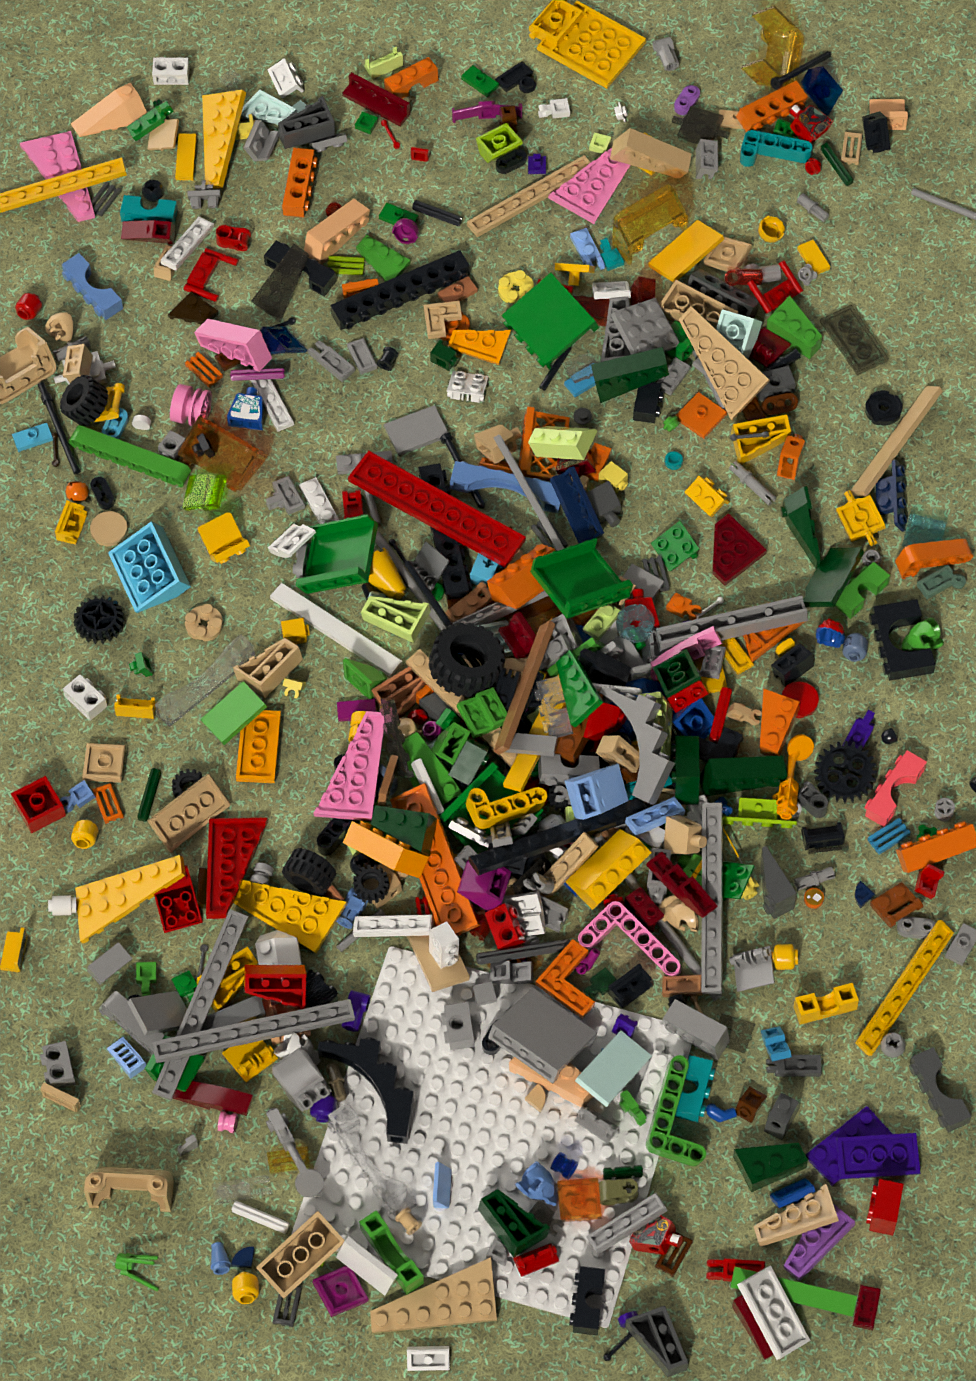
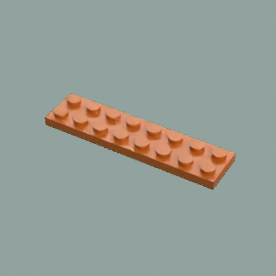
M423 783L390 799L393 808L429 813L437 818L430 855L419 878L436 925L448 922L457 936L480 926L472 902L457 893L462 876L454 860L455 857L427 785Z

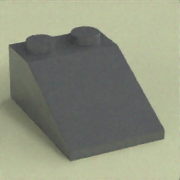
M764 846L762 847L760 861L763 908L767 915L771 914L773 919H776L794 909L797 893L768 848Z

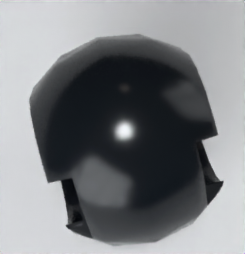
M148 180L143 184L142 195L147 201L155 202L162 198L164 187L158 180Z
M361 852L355 854L350 861V869L355 875L357 870L361 871L360 863H364L365 869H367V865H371V867L375 865L372 858Z

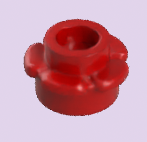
M810 158L805 163V169L810 175L818 174L821 171V163L815 158Z

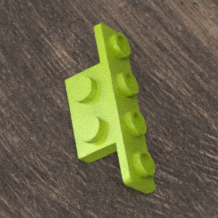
M739 797L738 817L723 816V824L734 825V821H742V825L753 826V823L757 822L761 823L762 827H773V824H781V828H793V825H797V821L777 819V800Z

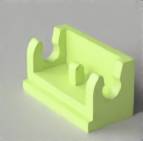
M394 47L391 54L370 63L369 59H366L364 67L370 77L374 79L402 67L403 55L401 52H397V47Z

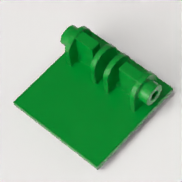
M681 521L651 542V545L657 554L661 556L669 571L674 570L690 557L692 559L697 558L698 550H700Z
M723 862V901H726L727 898L741 899L755 867L754 865Z

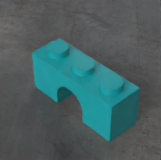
M124 195L120 209L121 222L156 220L172 222L175 225L178 212L177 201L159 199L155 208L147 210L143 208L141 197Z
M689 1055V1067L685 1080L694 1083L697 1086V1090L693 1093L681 1092L675 1117L698 1123L699 1118L704 1117L706 1105H703L704 1098H709L711 1087L708 1086L709 1080L714 1079L716 1069L713 1068V1060Z

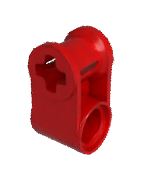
M221 225L216 229V243L218 246L238 251H246L248 249L247 242L251 237V232L248 229Z

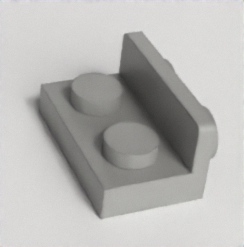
M255 120L243 148L253 161H266L272 153L279 132L269 131L261 120Z

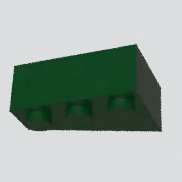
M675 736V744H671V755H675L671 760L675 763L672 768L675 769V771H672V783H675V798L681 805H698L700 781L699 736Z
M375 805L371 825L429 856L437 818L429 813Z
M799 1142L734 1149L733 1158L751 1192L806 1169L808 1162Z
M496 1189L480 1200L478 1210L514 1258L547 1238L550 1226L538 1221L532 1213H527L518 1206V1203Z

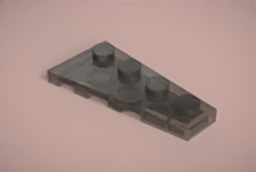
M389 697L380 699V712L384 716L385 723L383 724V729L388 737L387 750L391 753V756H398L396 775L407 779L415 777L413 770L409 771L407 765L410 758L402 746L405 739L402 731L397 727L400 725L395 701Z

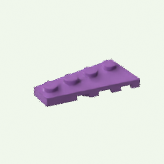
M836 1205L834 1207L839 1221L802 1233L800 1241L795 1245L784 1264V1269L799 1282L855 1226V1221Z

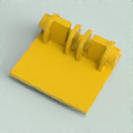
M263 1040L229 1047L222 1052L223 1056L246 1083L278 1060L277 1056L273 1053V1048L270 1045L267 1046Z

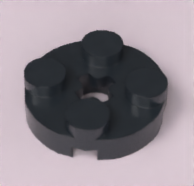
M885 390L876 391L870 395L865 404V413L874 425H891L900 419L902 402L897 395L889 394L890 392ZM881 405H884L885 408L888 407L886 411L880 410Z

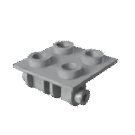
M771 946L733 954L729 958L731 965H734L737 992L775 983Z

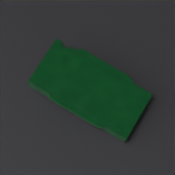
M862 547L830 548L825 559L820 562L805 588L806 596L803 598L805 607H834L864 554Z

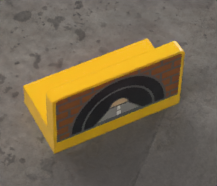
M21 927L20 933L7 931L0 970L21 971L27 941L25 928Z

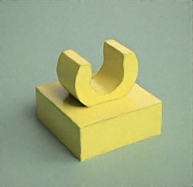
M284 678L283 686L288 687L285 689V696L289 695L290 690H294V698H299L300 690L305 689L306 682Z

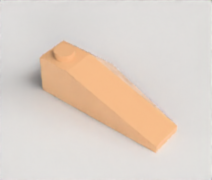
M128 83L102 99L72 122L71 126L79 137L101 133V131L117 130L120 127L128 126L145 115L147 111L138 92L131 83Z

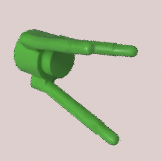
M119 1253L117 1255L115 1268L121 1270V1275L128 1276L155 1291L159 1290L158 1287L129 1272V1270L134 1269L135 1263L154 1265L155 1262L151 1260H158V1256Z

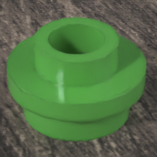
M669 416L663 422V429L668 430V432L675 429L680 423L678 417Z

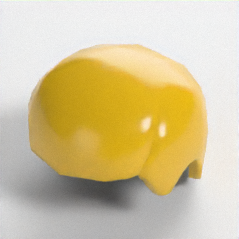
M768 215L759 223L758 233L765 242H777L785 234L784 224L777 217Z

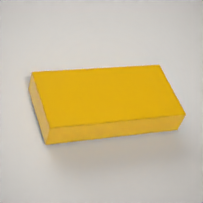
M814 240L797 246V250L805 263L811 264L814 272L820 274L830 270L829 263Z
M735 637L722 641V644L718 645L726 647L724 657L737 675L754 666V663Z

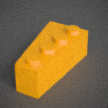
M361 821L360 824L351 822L343 841L344 844L395 871L417 878L421 877L429 856L410 848L409 844L402 841L398 842L397 838L387 834L385 836L384 831L375 827L371 829L372 825L364 821Z

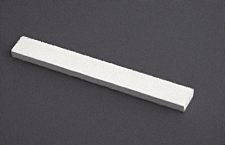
M281 583L270 595L271 600L297 617L303 618L306 623L381 670L389 677H392L402 665V660L285 584Z

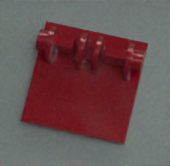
M763 327L759 331L750 357L768 367L791 344Z

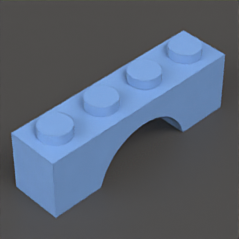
M80 253L62 264L64 279L67 282H72L74 290L77 293L81 292L85 302L94 307L93 309L99 317L102 316L107 320L123 309L122 299L112 288L97 289L88 284L87 281L91 275L90 264Z

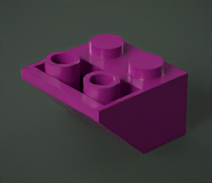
M468 860L457 893L486 911L494 909L503 901L511 871L501 867L478 876Z

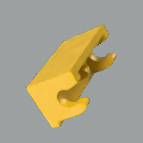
M66 500L55 529L58 541L77 544L88 512L84 511L85 506Z
M116 694L117 702L114 704L116 716L154 719L157 704L155 697H151V700L122 698L121 694Z

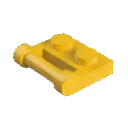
M116 383L114 386L106 388L108 390L107 405L99 418L94 422L119 417V405L125 385Z

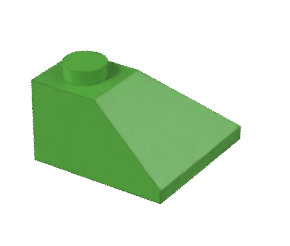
M347 658L343 660L344 678L365 697L374 699L371 690L385 682L387 676L373 666Z

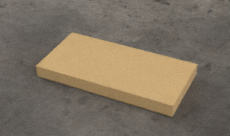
M206 774L147 821L166 849L172 852L208 824L209 819H214L231 804L211 775Z
M429 935L407 936L432 992L469 981L470 976L459 953L458 961L455 964L441 969L429 952Z

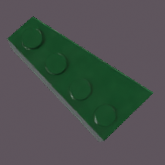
M663 347L591 364L600 403L669 375Z
M783 756L709 759L700 774V783L703 795L707 797L770 786L778 787L787 778V771Z

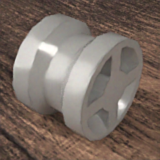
M949 798L939 799L935 805V817L940 821H949L954 814V802Z

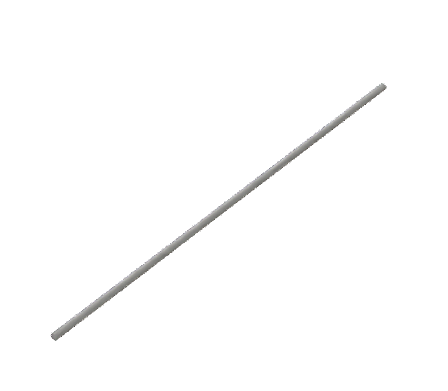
M377 531L376 544L381 550L383 547L388 550L401 578L418 601L422 604L423 602L429 603L409 572L405 570L404 564L381 533ZM429 603L431 610L429 616L442 631L444 624ZM602 834L600 837L592 835L600 847L607 842ZM632 873L624 879L632 891L639 887L642 888ZM662 919L657 922V925L694 975H700L701 966L670 924ZM709 994L713 1001L722 996L721 994Z

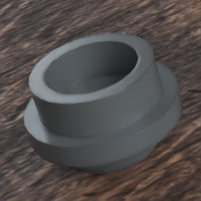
M579 408L574 412L573 418L577 424L586 425L591 421L592 414L586 408Z

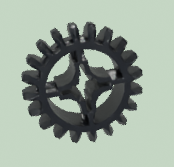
M95 595L93 600L87 597V603L81 601V607H77V613H74L73 623L76 627V632L80 633L82 639L86 638L88 643L93 639L95 645L98 640L104 644V639L111 642V636L117 638V632H122V626L125 624V615L122 607L118 605L116 600L112 601L111 597L105 599L104 595L99 599ZM104 610L111 612L114 616H110V614L105 613ZM85 623L94 626V629L88 627Z

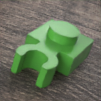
M625 1090L620 1093L619 1104L625 1113L628 1112L631 1117L633 1116L639 1126L645 1124L647 1117L639 1109L638 1103L629 1091Z

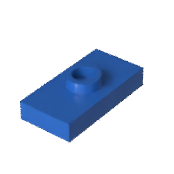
M804 1178L771 1193L770 1198L778 1208H781L790 1203H796L804 1196L816 1191L814 1185Z

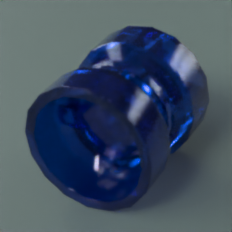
M559 1152L553 1160L550 1169L554 1172H560L562 1177L569 1180L574 1174L578 1162L574 1159H568L566 1154Z

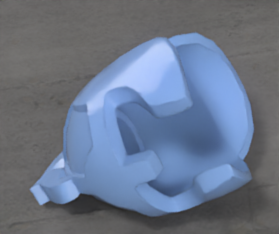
M538 1161L534 1162L524 1172L522 1181L515 1183V1186L530 1199L545 1200L547 1204L555 1206L558 1203L559 1196L553 1177Z

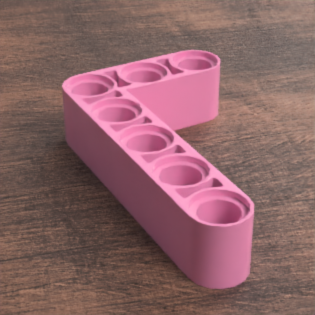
M614 901L608 904L578 936V941L583 947L592 949L618 926L667 976H678L681 973L682 968L679 961L620 902ZM620 907V915H611L612 908ZM606 921V929L598 930V922ZM634 921V929H625L626 922ZM592 935L593 941L590 944H584V936ZM648 935V943L640 944V936ZM655 949L663 950L661 958L653 957ZM676 963L678 966L677 970L672 973L668 972V964Z

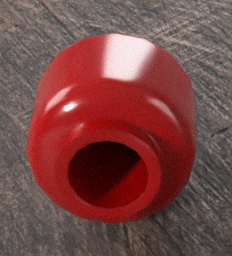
M24 293L15 305L17 315L24 320L34 319L42 308L39 296L34 293Z

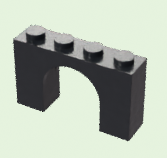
M918 599L873 606L872 614H869L870 624L875 627V642H879L880 645L878 647V654L884 660V664H882L883 673L888 675L889 681L934 673L935 661L931 648L905 652L893 646L889 639V635L893 630L899 627L916 625L918 622H921L922 614Z

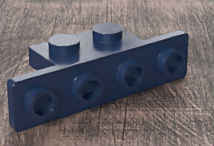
M895 459L892 460V476L879 479L876 483V507L880 515L894 512V524L903 532L906 531L905 524H907V517L905 515L907 504L904 498V492L906 491L904 483L905 468Z

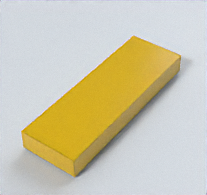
M178 133L176 180L194 179L196 134Z

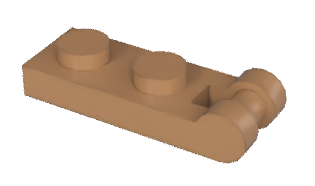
M484 581L480 582L474 590L445 612L452 623L481 610L492 601L490 591L487 588L488 585ZM483 594L485 597L481 599L479 595Z

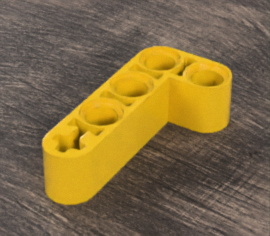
M535 787L489 802L486 793L482 789L474 788L469 792L466 807L475 826L479 829H487L491 826L540 811L546 802L547 792L543 788ZM472 798H476L480 802H475L472 800ZM516 803L521 804L523 807H518ZM498 809L504 810L505 813H500ZM480 815H484L488 819H483L480 817Z

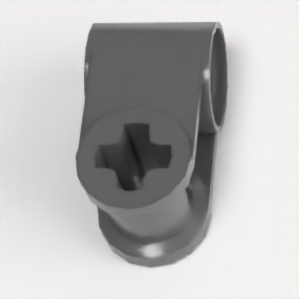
M806 781L798 791L797 801L812 816L822 818L827 814L828 800L813 784ZM816 805H821V806H823V807L817 808V807H815V806H816Z

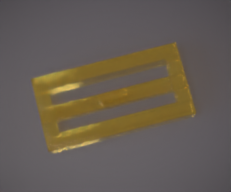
M308 1147L296 1148L299 1154L304 1153V1155L300 1156L302 1160H305L306 1168H310ZM289 1151L267 1152L270 1174L298 1170L296 1164L273 1167L274 1164L294 1162L292 1157L272 1159L290 1155Z

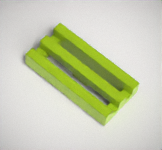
M329 256L328 267L357 268L332 269L336 274L363 275L365 259Z

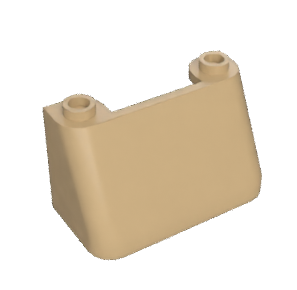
M28 326L16 334L15 343L17 347L0 357V404L10 401L50 377L56 371V363L47 342Z
M99 1167L86 1177L84 1194L89 1208H99L100 1203L104 1199H111L112 1189L148 1191L151 1194V1201L159 1204L160 1211L171 1212L174 1179L172 1174L166 1170Z

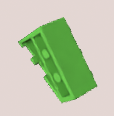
M789 295L767 319L766 329L791 344L790 347L796 348L799 353L811 359L821 348L822 335Z

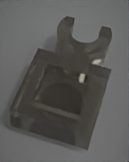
M540 1200L529 1211L538 1221L550 1226L549 1233L553 1236L557 1235L553 1225H559L561 1228L564 1226L561 1220L552 1218L555 1212Z

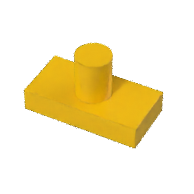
M555 263V270L569 272L568 285L579 286L580 272L594 273L595 266Z

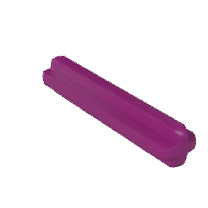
M266 368L260 372L254 369L231 370L230 377L232 381L283 379L285 371L284 368Z

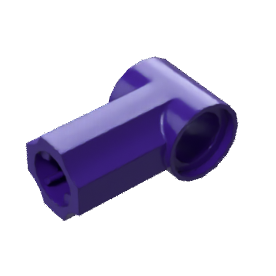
M351 990L348 999L351 1000L355 1020L342 1023V1028L358 1032L364 1012L368 1010L366 1007L370 1004L371 995Z

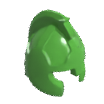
M932 617L918 622L905 636L902 642V650L912 652L913 650L930 648L933 650L942 647L944 642L940 638L941 630L937 621Z

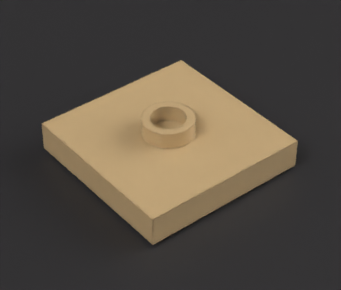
M724 237V240L707 254L704 259V265L737 274L750 253L752 245Z
M87 743L82 779L85 781L122 783L125 745Z

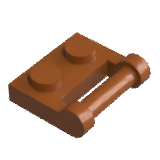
M903 882L870 902L873 910L890 928L908 914L923 908L921 900L916 898ZM907 903H910L908 906H906L905 908L901 909V910L898 911L897 913H895V914H893V915H890L891 913L895 912L896 910H898L899 908L903 907V906L906 905Z

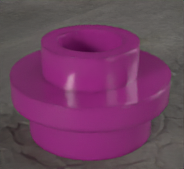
M436 721L426 722L422 729L423 735L429 740L436 739L441 733V728L436 724Z

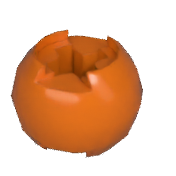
M70 482L66 486V496L69 500L85 501L89 494V488L82 482Z

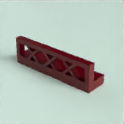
M352 72L349 74V85L342 92V96L401 127L410 116V103Z

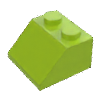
M507 123L476 138L479 153L487 163L519 148L523 144L522 140Z

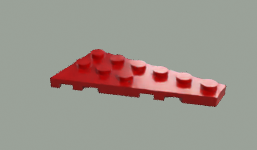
M268 817L209 819L206 919H226L267 826Z

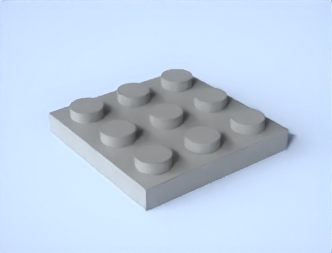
M656 298L614 311L611 314L631 355L663 347L665 353L676 349L679 344Z

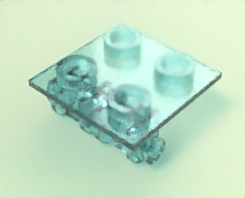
M916 513L910 514L902 546L942 541L947 522L935 520L932 517L919 516Z

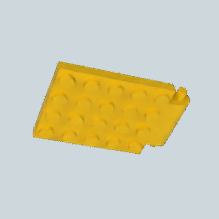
M552 0L529 26V37L541 40L537 50L608 89L646 44V38L579 1L571 5L567 2L568 0Z

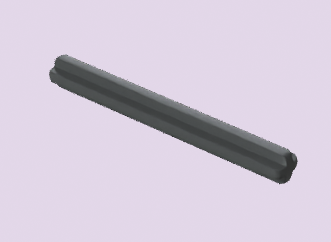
M570 939L482 952L477 954L476 960L479 965L562 952L569 944Z

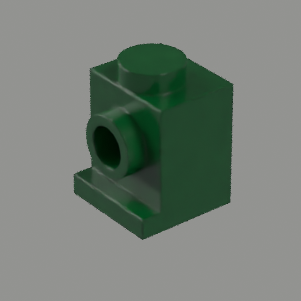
M439 340L430 352V361L447 371H450L452 367H456L460 360L457 352L452 347L443 345L442 340Z

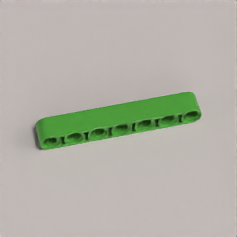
M81 425L76 427L69 439V444L73 448L78 447L81 451L89 454L94 453L97 457L108 461L110 459L113 463L124 467L128 466V468L140 473L145 472L148 476L156 479L161 478L162 481L172 485L177 484L178 487L184 486L191 473L190 467L186 464Z

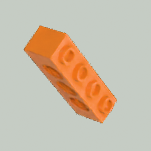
M796 80L740 108L736 118L746 132L750 130L759 131L764 125H771L778 118L787 117L794 105L802 109L808 96Z
M293 148L282 204L283 215L304 217L305 211H309L310 201H308V197L312 196V186L310 184L315 180L313 168H317L318 157H315L313 149Z

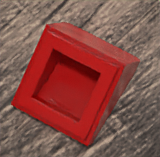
M411 147L412 160L429 161L431 153L429 149Z

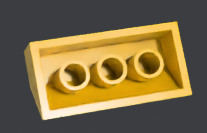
M619 829L565 882L593 910L652 852L638 838Z

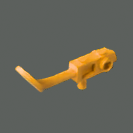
M804 734L796 735L789 741L787 746L789 755L787 778L780 783L779 792L772 795L773 800H777V814L784 820L791 819L792 815L798 810L799 783L794 780L796 762L807 759L814 750L812 739Z

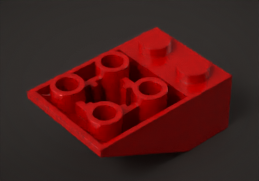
M184 865V877L168 888H162L154 894L164 933L203 923L187 865Z

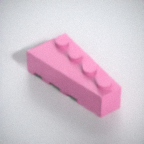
M207 319L194 332L201 347L217 354L222 352L231 360L236 358L246 367L252 365L255 371L260 372L272 359L263 335L258 329Z

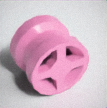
M221 1111L218 1120V1131L227 1130L234 1134L238 1122V1114H227L225 1111Z

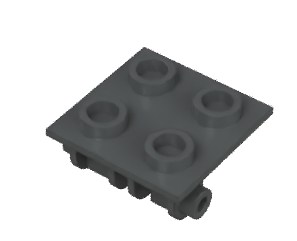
M425 541L415 560L410 562L432 592L449 560Z

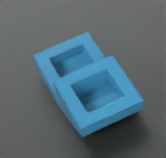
M780 1026L761 1030L764 1045L772 1061L792 1057L791 1050L785 1040V1034Z

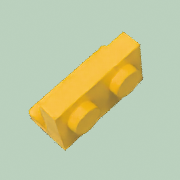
M698 476L684 493L710 517H713L724 503L727 505L730 503L726 498L728 495L720 488L717 490L713 486L715 483L709 477L703 478Z

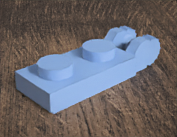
M587 228L570 233V238L582 262L585 265L593 266L592 261L596 260L600 270L605 269L601 255Z

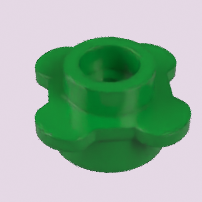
M920 825L918 827L919 835H917L916 840L919 841L918 838L926 833L930 834V836L937 834V829Z

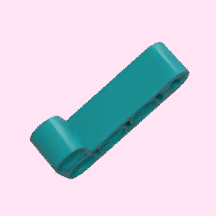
M750 130L745 133L740 163L746 167L753 166L758 154L806 163L812 156V144L806 140Z

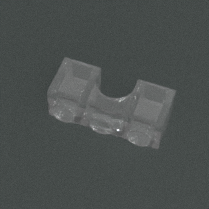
M559 676L537 681L538 689L534 691L537 701H541L542 704L538 708L540 716L545 717V721L542 722L544 732H548L549 736H556L557 738L573 734L567 708L554 709L557 704L565 702Z

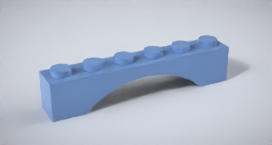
M455 461L449 489L469 493L477 489L497 487L515 491L526 497L514 474L506 473L503 470L488 469L485 466L471 465L464 461ZM524 477L543 511L558 513L560 502L552 484L538 478Z

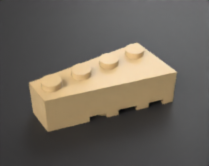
M675 280L659 304L667 320H676L678 322V319L692 306L715 329H717L722 309L738 314V311L678 280Z

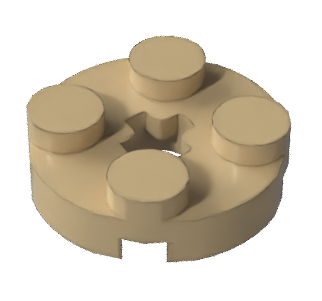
M210 604L195 607L185 616L186 631L195 640H213L221 633L223 627L222 615ZM202 620L208 621V626L206 627L204 625L200 626L199 624H201Z

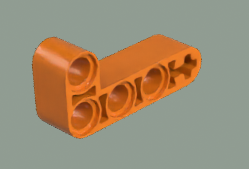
M954 539L908 545L901 551L895 563L902 579H906L905 577L908 576L914 577L921 568L961 564L970 561L974 556L966 539Z

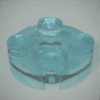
M629 605L619 611L616 626L619 635L623 639L639 643L650 637L655 622L653 614L645 605ZM633 620L640 621L639 627L636 628L634 625H630Z

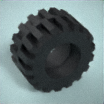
M88 375L78 376L70 382L62 394L60 400L61 412L81 426L89 425L99 418L100 414L104 411L108 402V390Z
M301 848L294 849L282 869L283 876L290 884L300 891L314 896L325 895L337 874L334 867L325 858L313 851Z

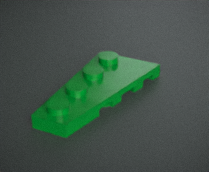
M569 650L556 662L570 724L576 728L604 702L575 653Z

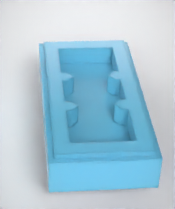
M47 423L12 434L18 452L53 441Z

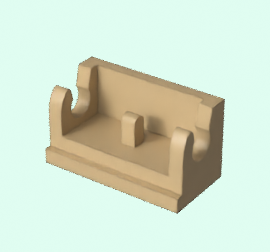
M85 344L67 347L63 377L69 383L78 376L90 375L93 355Z

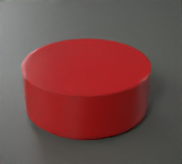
M422 709L414 710L407 716V718L412 719L419 725L424 724L428 719L426 712Z

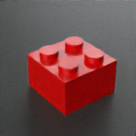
M46 776L11 793L13 803L31 834L66 816L64 807Z
M879 1179L878 1185H873L866 1223L870 1224L869 1231L894 1235L904 1184Z

